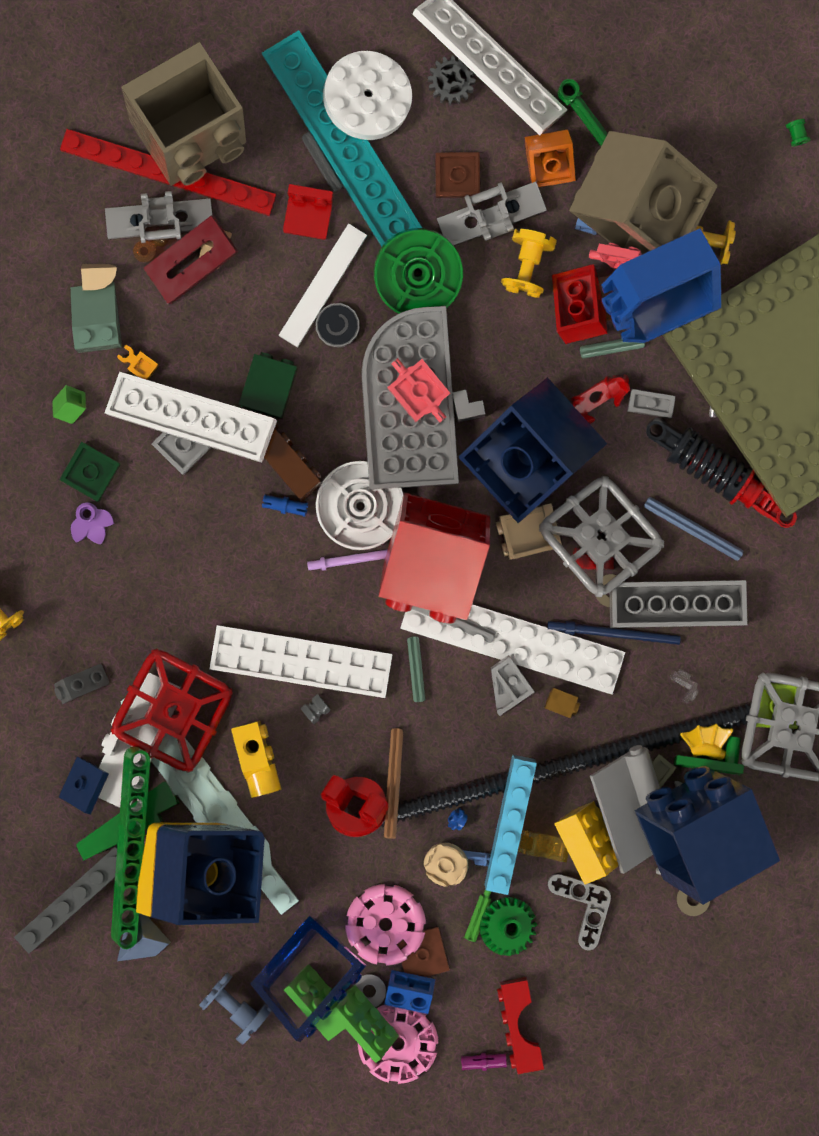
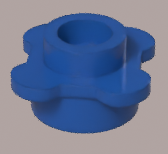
M459 807L456 811H452L448 818V827L451 830H461L467 821V814Z

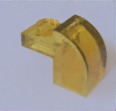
M522 830L518 852L567 862L569 852L562 838L537 831Z

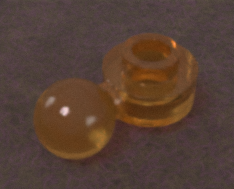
M169 238L146 240V243L137 242L133 248L135 258L140 262L151 261L156 255V247L167 245ZM142 247L148 249V254L145 256L140 253Z

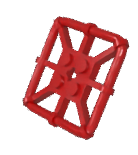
M151 650L132 686L129 685L127 688L128 693L110 729L112 734H115L119 740L131 746L139 747L147 752L150 758L154 757L177 770L186 771L187 773L192 772L193 768L199 763L212 736H215L217 733L216 728L230 703L231 695L233 694L232 688L201 671L199 666L195 664L190 665L162 650ZM162 660L187 673V677L180 689L169 684ZM155 662L161 686L153 698L140 691V688ZM194 678L220 690L217 693L200 699L187 693ZM136 696L151 703L143 718L122 724ZM221 699L208 726L195 720L202 705ZM176 705L175 710L178 711V714L169 717L168 708ZM145 724L159 729L151 745L124 732ZM191 725H194L205 732L190 758L185 736ZM166 733L177 739L183 762L158 750Z

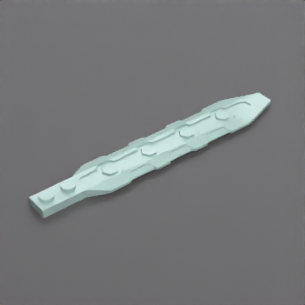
M166 733L158 750L183 762L177 739ZM185 738L188 752L191 758L195 750ZM154 757L152 758V763L165 778L174 794L179 796L192 813L196 823H224L259 831L237 806L238 802L231 793L224 789L210 771V766L203 757H201L197 766L193 768V771L189 773L177 770ZM265 839L261 889L282 915L295 905L299 899L272 866L270 846Z

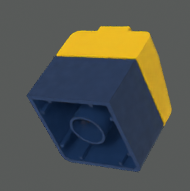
M152 823L147 829L138 881L136 913L176 925L259 923L265 841L263 833L224 823Z

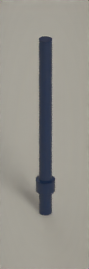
M548 621L547 624L548 629L563 631L565 634L570 635L581 633L680 644V636L580 625L575 624L573 621H566L565 623Z

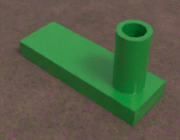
M728 738L725 762L677 755L674 758L673 766L693 769L707 766L716 772L741 775L744 770V765L738 764L741 738Z

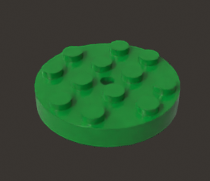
M426 228L406 229L393 235L379 250L374 264L376 289L383 302L398 314L423 307L446 306L447 308L457 297L463 281V266L455 247L440 233ZM417 268L422 270V274L418 277L414 275V270Z

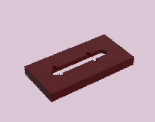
M211 215L146 265L144 270L166 302L171 304L236 255L238 250L216 218ZM206 242H213V247L210 251H207L174 278H169L168 272Z

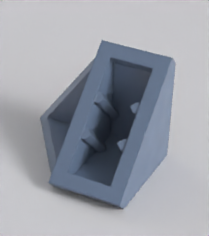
M139 914L137 942L131 949H122L120 947L117 961L156 956L171 942L148 916ZM128 932L123 934L122 940L126 939Z

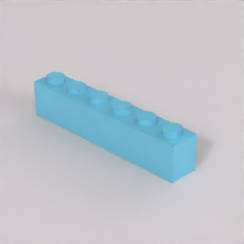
M512 754L484 884L486 891L506 895L509 893L537 764L535 759Z

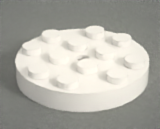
M358 51L344 56L331 68L323 89V101L329 118L341 131L358 139L375 140L392 134L402 125L411 107L412 89L406 73L393 59L378 52ZM368 91L372 94V96L367 97L365 96L364 92Z
M355 461L343 464L327 475L318 490L316 498L318 521L327 536L342 547L352 550H370L379 547L391 539L403 492L401 488L369 490L367 462ZM358 502H363L365 504V508L363 510H358L356 508Z

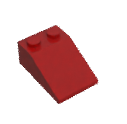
M592 264L552 275L556 328L564 343L568 344L608 334L606 313L602 304V295L595 265Z

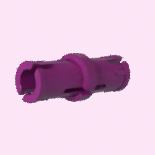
M481 1053V1055L461 1056L462 1071L472 1069L487 1071L488 1068H507L506 1053L490 1055Z

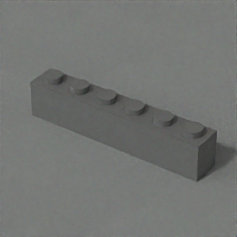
M117 846L14 937L28 954L115 878Z

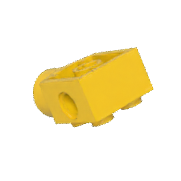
M261 721L232 728L241 769L247 781L251 798L281 790L275 763H271V760L274 759L271 746H267L265 738L269 737L266 724L261 725ZM250 740L258 742V751H252L249 748Z

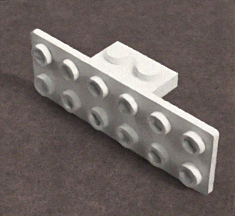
M148 673L140 691L154 698L161 686L160 678ZM169 682V684H171V685H173V686H175V687H177V688H179V689L181 688V687H179V686H177V685H175V684ZM136 696L122 724L143 718L151 703ZM176 705L168 708L169 717L173 715ZM145 724L124 732L151 745L159 729ZM111 732L106 734L102 742L104 747L102 752L105 755L99 768L109 773L98 798L120 807L124 754L128 748L133 746L119 740ZM140 753L135 755L133 763H137L140 760ZM139 776L133 778L132 786L138 783Z

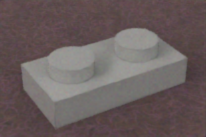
M631 389L627 412L671 419L675 396Z

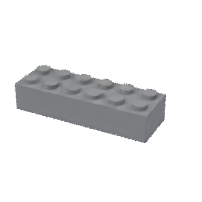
M746 580L623 582L609 593L610 628L747 625Z

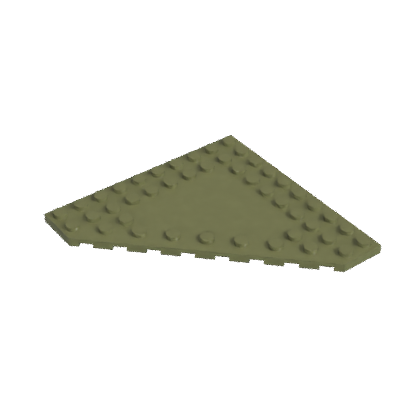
M819 234L722 294L720 309L662 335L786 518L819 497Z

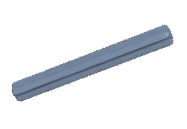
M649 497L645 502L644 507L734 560H739L744 552L742 549L654 498Z

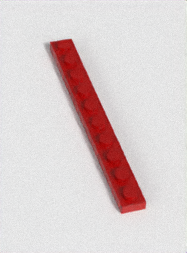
M66 129L60 151L170 185L151 155ZM207 172L193 184L184 185L182 181H179L172 185L270 216L276 199V194Z

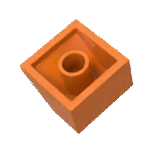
M568 130L525 137L531 183L537 182L538 187L576 181L573 143Z

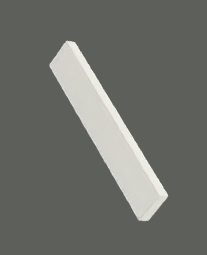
M350 224L347 225L283 327L279 337L297 348L299 347L367 238L365 233Z

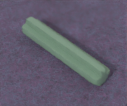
M622 339L585 345L580 347V355L584 359L643 348L645 343L623 342Z
M417 636L409 637L407 643L414 702L425 701L419 638Z

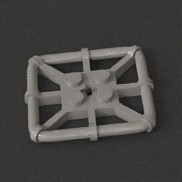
M602 476L594 480L575 496L571 495L562 506L539 524V532H541L544 539L564 561L563 565L566 568L569 567L584 586L595 594V597H602V595L610 593L627 578L635 576L638 573V569L661 551V548H664V540L641 514L640 508L637 505L634 506L608 476ZM600 487L599 510L589 517L579 503ZM607 488L628 511L617 521L606 509ZM571 509L583 522L575 529L552 526L555 521ZM633 517L651 539L630 537L621 525ZM597 532L604 533L606 541L603 539L598 540ZM553 534L572 537L581 549L571 556ZM627 545L650 548L633 563H629L620 552ZM585 553L596 564L595 583L576 562ZM613 557L624 570L607 584L603 585L604 563Z
M761 673L758 675L750 713L746 716L748 723L741 760L744 766L754 770L780 774L784 778L790 776L819 781V760L812 750L815 734L819 735V729H816L819 717V704L814 708L802 706L805 690L819 691V682L808 680L807 677L801 676L796 678L776 673ZM771 682L797 687L794 704L782 702ZM764 688L775 704L772 720L758 717ZM794 721H796L798 729L795 730L794 733H792V729H789V725L793 724ZM756 724L771 725L768 740L751 752ZM773 746L785 748L781 766L755 761L756 758ZM793 750L805 752L817 772L791 768Z

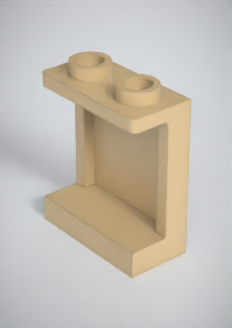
M551 503L535 508L519 523L510 514L499 516V522H496L498 534H503L505 543L501 544L504 557L508 556L509 560L553 550L541 532H539V524L553 513ZM553 534V536L562 545L560 535Z

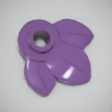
M82 503L76 510L77 518L71 524V534L75 542H79L87 536L91 541L102 544L106 535L105 527L114 524L113 518L108 511L97 509L92 503ZM85 510L91 511L89 518L84 517L83 513Z

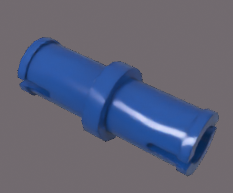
M265 494L262 508L281 511V514L292 513L306 517L308 503L289 500L290 498L286 496L280 498Z

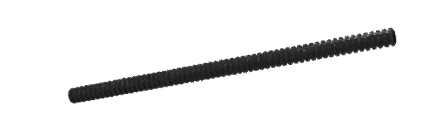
M745 704V707L740 705L738 709L733 707L731 711L726 709L724 713L719 711L717 715L712 713L710 717L705 715V718L691 719V722L685 721V724L680 722L678 726L673 724L671 728L666 726L664 730L659 728L656 732L652 730L651 733L645 732V735L638 734V737L631 736V739L625 738V741L620 739L618 743L613 741L610 745L606 743L603 747L599 745L598 748L592 747L589 751L585 749V752L578 751V754L571 753V756L564 755V758L560 756L557 760L553 758L550 762L544 761L543 764L539 762L536 765L533 783L536 782L538 784L541 780L545 782L548 778L552 780L555 776L559 778V775L566 776V773L573 774V771L579 772L580 769L584 771L587 767L591 769L594 765L598 767L601 763L605 765L608 761L611 763L613 760L628 753L629 749L636 745H642V747H646L651 752L654 748L659 750L661 746L666 748L668 744L673 746L675 742L680 744V741L685 742L680 734L692 731L697 725L709 727L718 724V726L725 729L728 727L733 729L735 725L740 727V724L747 725L746 716L749 715L751 706L749 704ZM504 772V775L498 774L497 777L492 775L490 779L485 777L483 781L478 779L476 783L471 781L469 785L464 783L462 787L457 785L458 788L455 789L454 787H451V790L444 789V792L439 790L437 794L432 792L430 796L425 794L423 798L418 796L416 800L411 798L409 802L404 800L402 804L399 802L397 823H399V820L404 822L406 818L411 820L413 816L418 818L420 814L425 816L427 812L432 814L434 810L439 812L438 809L452 808V805L457 807L459 803L464 805L466 801L471 803L473 799L478 801L480 797L485 799V796L488 795L492 797V794L499 795V792L504 793L508 772Z

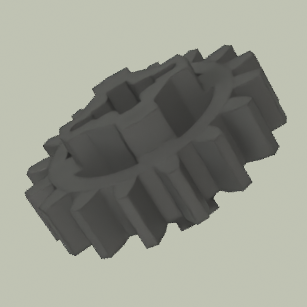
M454 56L451 57V61L443 57L442 64L436 61V69L430 68V73L433 76H428V82L432 83L429 85V91L435 90L433 97L440 96V103H443L446 99L449 105H452L453 100L460 104V98L467 100V92L473 93L474 88L470 85H475L476 79L471 78L474 76V72L472 70L468 71L469 68L463 65L460 59L455 61ZM461 71L464 73L466 77V82L465 79L461 78L460 76ZM455 77V81L449 84L448 79ZM437 79L439 80V82H442L443 84L442 90L439 88L437 84ZM456 90L460 91L458 93L451 94V92H454Z

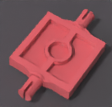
M599 243L597 251L592 249L589 252L590 259L605 262L613 269H617L621 264L642 255L641 251L635 247L625 249L615 243H608V245Z
M397 358L391 365L398 371L399 376L387 389L415 423L424 415L430 413L435 416L439 423L443 421L447 416L444 415L438 406L451 393L423 359L414 366L406 368Z

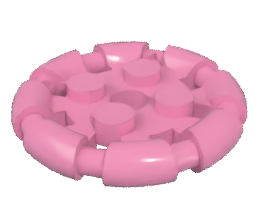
M378 884L365 889V893L353 900L346 915L348 916V925H345L346 934L351 947L354 946L357 949L358 955L361 958L376 965L378 963H386V966L395 965L407 960L408 955L418 950L425 936L423 928L424 924H426V918L420 902L417 903L415 901L414 895L410 891L397 885L391 887L385 886V884ZM384 895L393 896L392 903L384 902ZM371 899L375 905L368 910L364 904ZM405 903L410 908V910L406 914L400 908ZM357 918H364L363 927L356 926ZM384 918L392 921V928L389 931H382L380 929V921ZM408 922L415 923L414 932L407 931ZM365 936L371 941L367 946L361 941ZM404 939L407 945L400 950L397 944ZM379 946L388 947L387 954H379Z
M388 1005L378 1007L377 1009L380 1014L395 1029L399 1038H402L405 1044L401 1049H395L391 1046L382 1057L383 1061L378 1064L358 1044V1051L363 1064L370 1068L369 1072L372 1075L388 1083L389 1081H396L398 1084L418 1079L422 1072H427L430 1069L437 1055L435 1050L436 1044H438V1034L435 1025L427 1019V1014ZM397 1013L406 1014L405 1021L396 1020ZM418 1022L423 1027L419 1032L414 1027ZM420 1042L427 1043V1050H420ZM416 1059L419 1064L412 1068L409 1063ZM391 1066L400 1067L399 1072H390Z

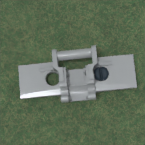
M501 182L498 183L497 187L470 197L469 195L464 196L468 207L439 217L437 221L443 236L454 246L475 237L483 236L484 240L487 241L514 231L513 224L547 210L537 182L509 192H505ZM501 194L502 201H499L498 205L482 211L481 209L474 210L473 204ZM468 217L476 218V227L467 228L465 220Z
M165 191V196L159 198H149L147 193L141 194L142 205L105 208L108 239L140 236L141 243H146V240L177 238V240H180L181 232H190L212 215L211 199L173 202L172 191ZM178 212H185L188 218L185 222H179L175 215ZM175 225V229L145 232L146 227Z

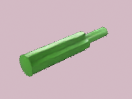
M485 889L483 896H479L464 937L468 941L476 942L480 932L481 917L491 902L489 898L491 891H486Z

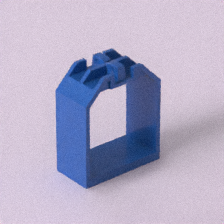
M700 228L621 264L601 285L604 294L612 290L610 294L602 298V304L606 312L611 315L612 323L616 330H627L621 333L623 342H648L721 308V264Z

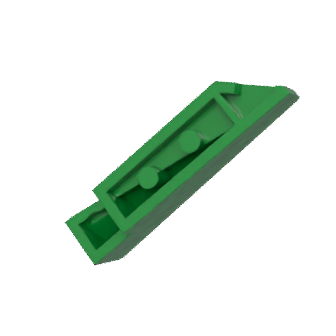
M162 782L148 792L145 831L152 823L164 821L160 814L161 812L180 804L167 782ZM137 801L131 804L130 808L136 806ZM120 813L76 844L83 861L118 844ZM132 821L129 824V830L135 827L136 821Z

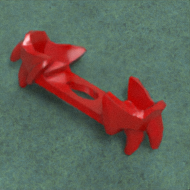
M626 374L622 378L617 375H613V377L605 376L604 380L580 395L573 396L571 404L589 424H592L595 418L587 415L588 412L611 398H614L615 407H619L624 396L630 391L629 378ZM593 392H602L597 401H590L589 398Z

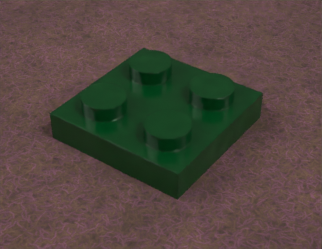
M81 442L59 480L99 502L121 464Z

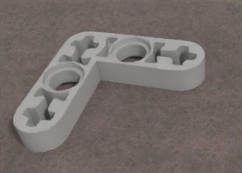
M553 874L548 879V888L552 893L587 903L578 935V943L585 950H593L598 945L611 901L610 892L603 886L588 883L584 885V895L580 897L573 894L574 886L577 884L584 885L583 881L562 874ZM558 878H561V883L568 885V880L572 881L569 886V894L565 893L567 889L563 887L555 890L552 881H557ZM589 887H593L592 892L596 894L604 891V895L607 897L606 900H601V903H598V899L590 896V900H586L589 895ZM597 912L600 914L601 918L597 924L589 923L588 916L590 913ZM586 925L592 929H598L597 933L592 931L591 938L594 942L589 943L588 946L582 940L583 937L588 936L589 930L585 929Z

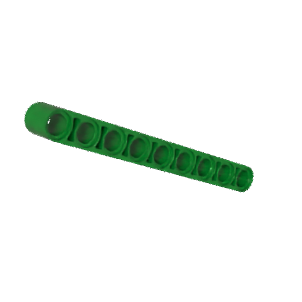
M136 746L126 750L123 761L111 938L122 949H131L137 942L139 913H136L137 890L144 852L150 771L149 754ZM140 753V760L137 763H133L135 755ZM139 776L138 783L132 786L133 778ZM137 798L136 806L130 808L131 801ZM132 821H136L135 827L129 830V824ZM134 843L133 850L127 852V847ZM133 866L132 871L129 874H125L127 867ZM131 888L130 894L124 897V891ZM129 910V915L122 919V914ZM128 932L126 939L120 941L122 934Z

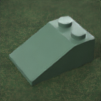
M115 282L98 290H83L82 286L70 287L75 350L78 353L122 348Z

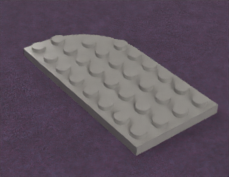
M446 306L407 310L394 316L378 329L368 344L362 362L361 377L369 490L459 484ZM397 358L406 368L414 366L423 359L451 393L438 406L444 415L447 416L443 421L439 423L435 416L430 413L424 415L415 423L387 389L399 376L398 371L391 365Z

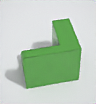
M67 385L53 399V417L73 424L86 409L85 392Z

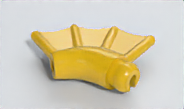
M718 724L709 727L697 725L692 731L682 732L680 735L690 747L693 757L707 756L721 761L726 755V751L722 747L733 733V729L721 728Z

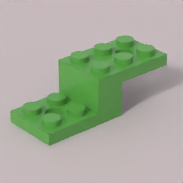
M309 964L284 989L328 1041L346 1029L375 1063L382 1059L399 1037L395 1029L385 1020L378 1009L371 1004L356 985L340 997H337Z

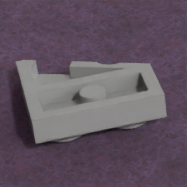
M509 655L491 667L496 709L499 716L534 693V689Z

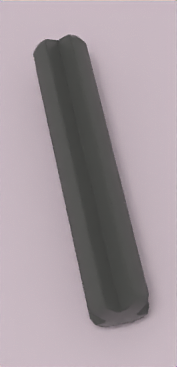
M310 132L305 133L302 136V141L333 192L340 190L343 184L312 134Z

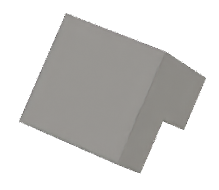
M466 390L452 392L457 422L485 417L483 400L469 403Z

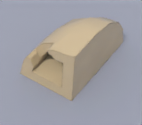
M82 264L83 290H98L107 287L115 278L117 267L111 264Z

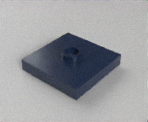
M77 756L59 798L82 812L91 815L109 773Z

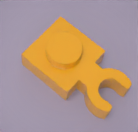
M125 345L124 348L129 351V356L123 358L118 355V359L123 363H130L127 369L134 375L149 380L159 365L141 351L135 356L133 349Z

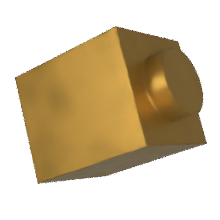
M552 687L544 708L571 718L572 714H577L580 703L577 702L578 697Z

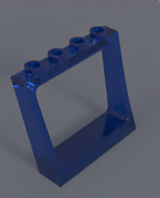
M309 916L252 981L251 985L296 1041L301 1042L305 1036L309 1038L317 1030L315 1025L320 1019L325 1020L331 1014L332 1009L330 1007L335 1002L339 1003L346 997L347 992L345 990L349 985H355L362 978L361 972L367 965L336 938L319 920ZM318 932L350 961L352 966L298 1028L273 996L270 987Z

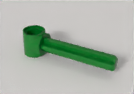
M573 79L564 80L558 89L559 99L566 106L571 105L599 145L602 146L608 133L581 98L583 93L580 91L578 83ZM566 86L571 87L574 94L572 96L565 95L563 88Z

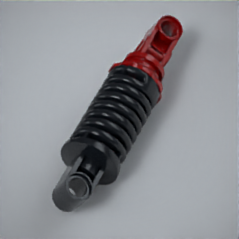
M654 418L649 421L646 434L651 440L669 451L666 460L668 463L680 464L679 468L681 470L688 466L686 472L689 475L696 471L693 475L695 479L698 480L702 475V484H706L709 480L708 488L713 489L717 485L715 488L717 494L724 490L722 497L728 500L731 505L736 501H741L747 509L752 506L760 514L770 518L784 528H789L796 523V512L793 513V517L788 521L781 519V510L763 483L754 478L755 472L752 468L748 467L745 469L743 462L737 463V458H730L728 452L723 453L722 448H716V445L709 443L707 438L702 439V435L693 430L691 426L682 433L661 418ZM653 424H659L662 426L663 432L658 435L653 434L650 427Z

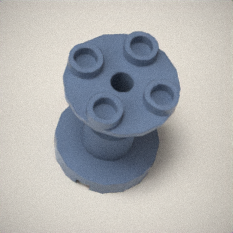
M227 972L199 1006L204 1011L214 999L232 1014L230 1019L242 1029L236 1040L243 1045L251 1037L250 1034L255 1032L265 1021L272 1009L264 1004L258 1011H255L245 1001L240 1004L223 989L233 977L232 974L230 975Z

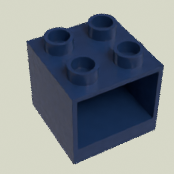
M707 766L697 767L684 775L685 783L672 790L669 787H663L652 791L646 796L647 804L634 810L663 880L702 905L780 861L752 789Z

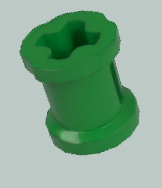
M798 119L785 125L786 129L790 131L792 147L811 141L805 130V119Z

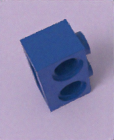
M391 970L384 1005L428 1014L433 997L435 979Z

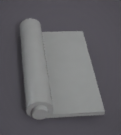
M642 745L631 747L628 753L590 775L620 871L623 874L653 855L634 811L647 804L646 796L649 793L660 788L649 751L646 747H642Z

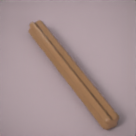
M399 728L391 730L386 796L389 808L385 813L384 837L387 839H395L397 833L403 730Z

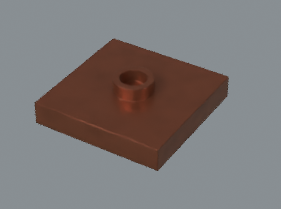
M480 152L435 153L436 198H464L466 195L470 197L480 193Z
M439 927L423 930L425 936L418 950L415 953L412 952L407 956V960L401 962L404 973L422 977L450 971ZM404 939L397 944L400 950L407 945Z

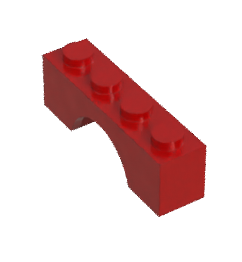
M527 978L500 982L501 988H497L499 1002L504 1001L505 1010L501 1011L503 1024H508L509 1032L505 1033L507 1046H512L513 1055H509L512 1069L516 1068L517 1074L544 1070L539 1043L527 1040L518 1029V1018L521 1011L532 1003Z

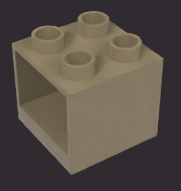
M200 42L121 87L129 121L170 186L179 181H182L184 185L193 184L205 175L206 169L204 167L217 159H220L222 163H228L243 153V144L246 143L243 108Z
M609 131L601 148L596 153L594 162L581 188L577 191L569 211L608 242L615 243L625 249L635 247L642 254H645L695 231L718 185L667 141Z

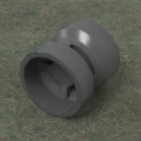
M318 694L312 697V703H305L300 707L313 724L319 721L321 714L326 715L331 711Z

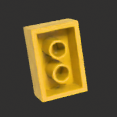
M594 801L572 810L554 823L584 885L607 876L619 866L602 818V812Z

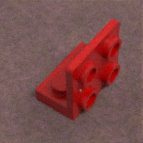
M289 184L287 192L289 199L283 232L326 240L334 199L333 191Z

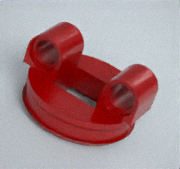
M332 775L321 793L322 800L326 801V811L332 826L339 833L350 837L365 836L377 830L384 822L385 813L389 808L382 788L375 781L365 777H352L344 780L339 776ZM353 796L365 800L359 811L360 819L344 812Z

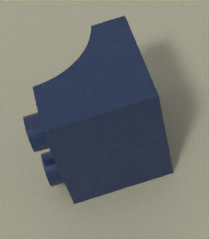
M547 377L512 404L459 458L513 519L519 523L583 467L607 443Z

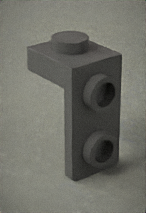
M98 664L55 683V695L61 700L62 705L108 685L109 680L103 666Z

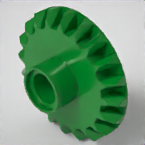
M511 897L498 899L486 908L481 917L480 934L482 940L491 951L499 955L511 956L519 954L527 949V941L533 943L529 936L536 935V931L531 930V928L537 926L536 922L532 923L536 916L532 909L522 900ZM514 923V929L506 933L507 925Z

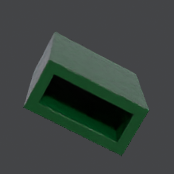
M267 353L254 354L239 406L283 420L298 371L297 366H294L293 361L282 359L281 362L273 360V356Z

